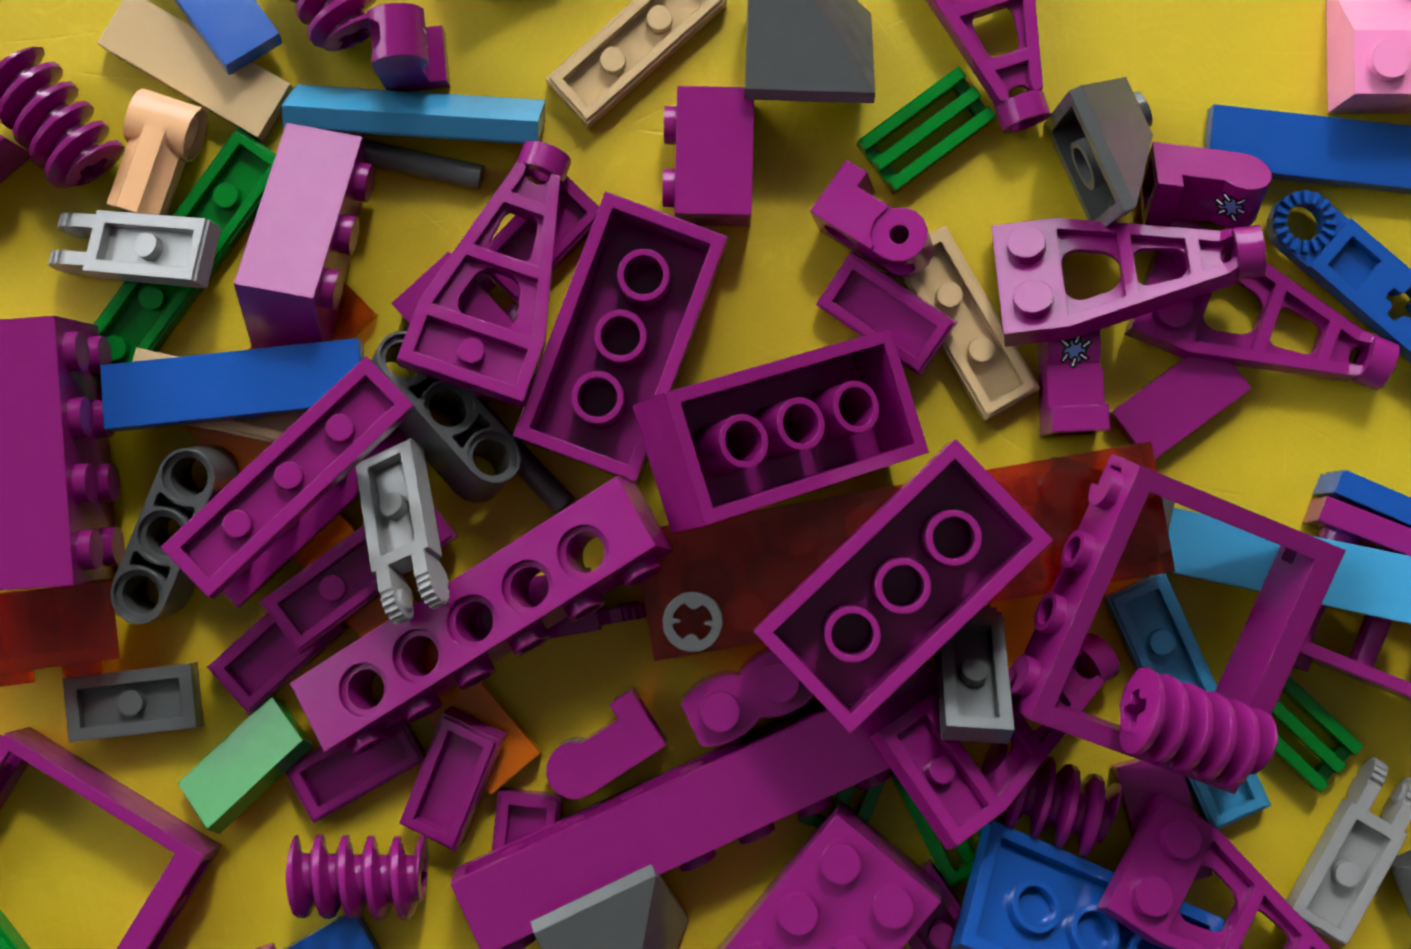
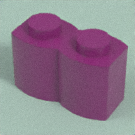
M765 647L750 656L739 670L715 672L697 681L682 697L681 706L700 745L712 747L727 744L740 738L756 724L760 717L772 718L783 716L799 709L814 695L768 647Z

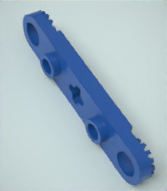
M1302 190L1293 192L1279 200L1272 207L1267 218V233L1272 244L1379 337L1397 343L1400 348L1399 354L1411 363V316L1410 318L1402 316L1394 320L1391 319L1387 313L1391 310L1392 304L1386 298L1387 295L1394 297L1402 293L1407 294L1410 299L1406 303L1405 308L1411 314V269L1352 218L1348 219L1330 204L1328 198L1324 199L1320 193ZM1300 207L1312 213L1316 220L1317 228L1311 240L1300 241L1298 237L1293 238L1294 235L1292 233L1289 234V227H1286L1285 224L1288 221L1286 216L1290 213V209Z

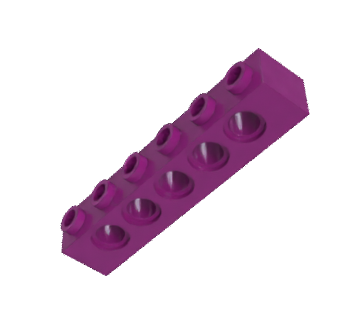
M616 476L448 582V589L450 591L449 603L433 609L432 607L429 608L424 600L421 599L413 605L415 607L413 619L397 625V623L393 624L392 620H388L296 678L290 684L324 752L351 750L354 756L361 755L384 743L389 738L386 729L405 718L407 723H411L436 711L442 705L439 696L459 685L460 689L464 690L492 676L496 672L492 663L513 651L515 656H520L544 644L550 638L547 629L568 617L570 622H575L596 612L605 604L602 595L616 586L624 583L626 588H629L651 578L661 569L658 560L674 550L637 484ZM598 537L604 546V558L598 568L589 572L583 562V551L588 542ZM543 572L548 581V593L543 602L535 606L529 596V585L535 575ZM487 606L493 616V626L489 635L482 639L476 631L475 623L480 610ZM432 640L438 649V662L435 668L429 672L423 663V651ZM377 674L384 683V695L378 705L371 696V684Z

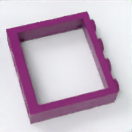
M1111 454L1098 485L1091 483L1088 495L1089 506L1078 530L1068 537L1061 554L1062 567L1051 592L1047 593L1037 606L1034 616L1035 629L1026 650L1011 666L1016 672L1010 684L1012 706L1031 721L1236 794L1238 787L1235 789H1225L1215 783L1214 779L1209 781L1199 780L1191 771L1183 773L1174 771L1168 765V762L1165 764H1154L1145 757L1144 753L1138 756L1127 754L1122 749L1119 739L1120 725L1057 703L1148 494L1151 492L1280 545L1215 690L1216 693L1229 700L1241 701L1252 709L1259 708L1270 715L1276 706L1346 550Z
M27 727L7 732L4 735L0 734V810L27 766L31 764L175 853L117 949H159L222 845L33 728Z

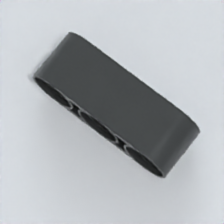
M396 331L387 335L381 341L370 360L416 408L397 428L407 439L412 438L424 448L425 460L462 499L473 503H482L493 499L519 470L521 453L516 441L471 390L409 369L407 371L411 378H402L393 374L386 365V362L397 363L396 358L407 331ZM430 409L443 411L451 419L453 427H446L437 423L431 416ZM478 456L490 462L495 470V475L490 476L481 472L474 464L473 457Z
M210 444L176 449L168 454L161 463L111 585V604L118 616L126 622L137 625L149 623L178 612L189 601L196 584L160 547L169 539L168 525L171 519L177 521L182 527L239 474L237 461L232 453L224 447ZM196 459L203 463L207 470L208 480L204 490L198 488L192 480L191 471ZM147 577L153 580L158 587L159 600L157 605L149 601L145 594L144 585Z

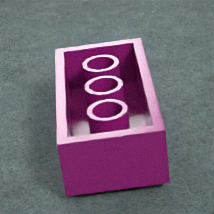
M605 191L513 436L523 442L639 484L649 458L633 405L662 393L675 390L726 254L728 236Z
M58 316L0 319V590L71 586L114 578L118 565H120L125 553L124 536L121 529L115 527L113 502L118 500L121 488L118 468L110 460L109 438H112L115 432L104 430L100 365L112 364V355L108 339L105 336H99L98 325Z
M891 328L668 391L633 405L671 533L706 526L929 453Z
M954 439L947 443L754 628V633L851 734L1042 552L1053 539L981 464Z
M839 800L716 949H902L941 903V884L842 800Z

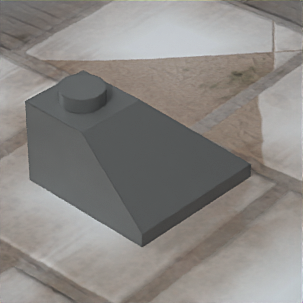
M747 0L745 99L874 103L875 78L871 13L857 0Z
M1127 77L1081 85L1068 91L1044 122L1087 219L1102 221L1105 227L1117 223L1137 206L1153 137L1149 128L1153 122L1150 107L1145 97L1139 91L1133 92Z
M650 864L530 921V924L541 949H677L689 918L684 907L654 866Z

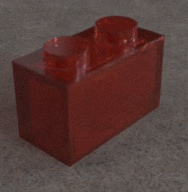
M112 581L0 593V687L35 682L34 669L57 666L62 668V678L103 673L102 661L119 659L115 610L110 598Z

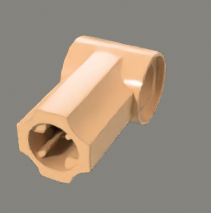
M141 88L131 99L125 115L123 131L124 138L128 143L106 204L123 212L168 215L185 163L192 162L204 144L208 129V113L206 109L148 89Z

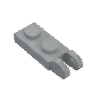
M97 210L96 214L63 212V214L60 213L57 229L72 237L90 238L87 252L51 250L48 266L63 273L95 277L97 279L208 289L221 227L211 220L195 217Z
M410 438L356 465L371 573L377 577L378 591L381 595L380 601L382 602L385 615L389 617V620L393 621V624L397 623V625L413 619L415 614V607L412 603L414 601L412 590L403 575L407 572L414 571V577L417 580V591L429 608L436 609L449 603L448 599H450L448 577L438 559L442 557L424 448Z
M1370 757L1368 761L1366 760L1361 765L1360 770L1357 771L1356 777L1353 778L1348 787L1347 800L1342 798L1286 899V902L1311 928L1344 947L1350 941L1408 834L1404 831L1411 820L1410 777H1405L1404 780H1400V783L1396 785L1383 807L1382 819L1369 812L1382 785L1385 783L1389 771L1387 770L1388 766L1375 757Z

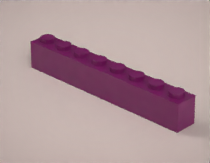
M927 660L851 734L818 701L456 867L450 885L479 948L523 949L536 940L530 921L652 864L659 875L678 866L682 872L694 870L710 862L716 856L715 849L736 839L739 840L740 844L755 842L767 836L775 829L773 822L797 812L799 817L816 814L834 802L832 795L853 785H856L858 790H864L883 783L892 776V771L870 739V736L928 696L938 693L936 671L933 664Z

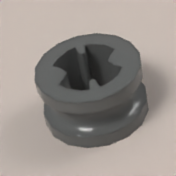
M698 591L684 592L673 598L665 608L662 619L663 631L669 642L678 649L687 652L703 651L712 646L720 636L723 626L722 611L717 602L708 594ZM686 604L692 610L703 605L709 610L712 619L706 620L704 624L712 627L707 636L700 639L697 634L692 632L682 637L677 632L674 623H680L682 619L675 617V613L681 605Z

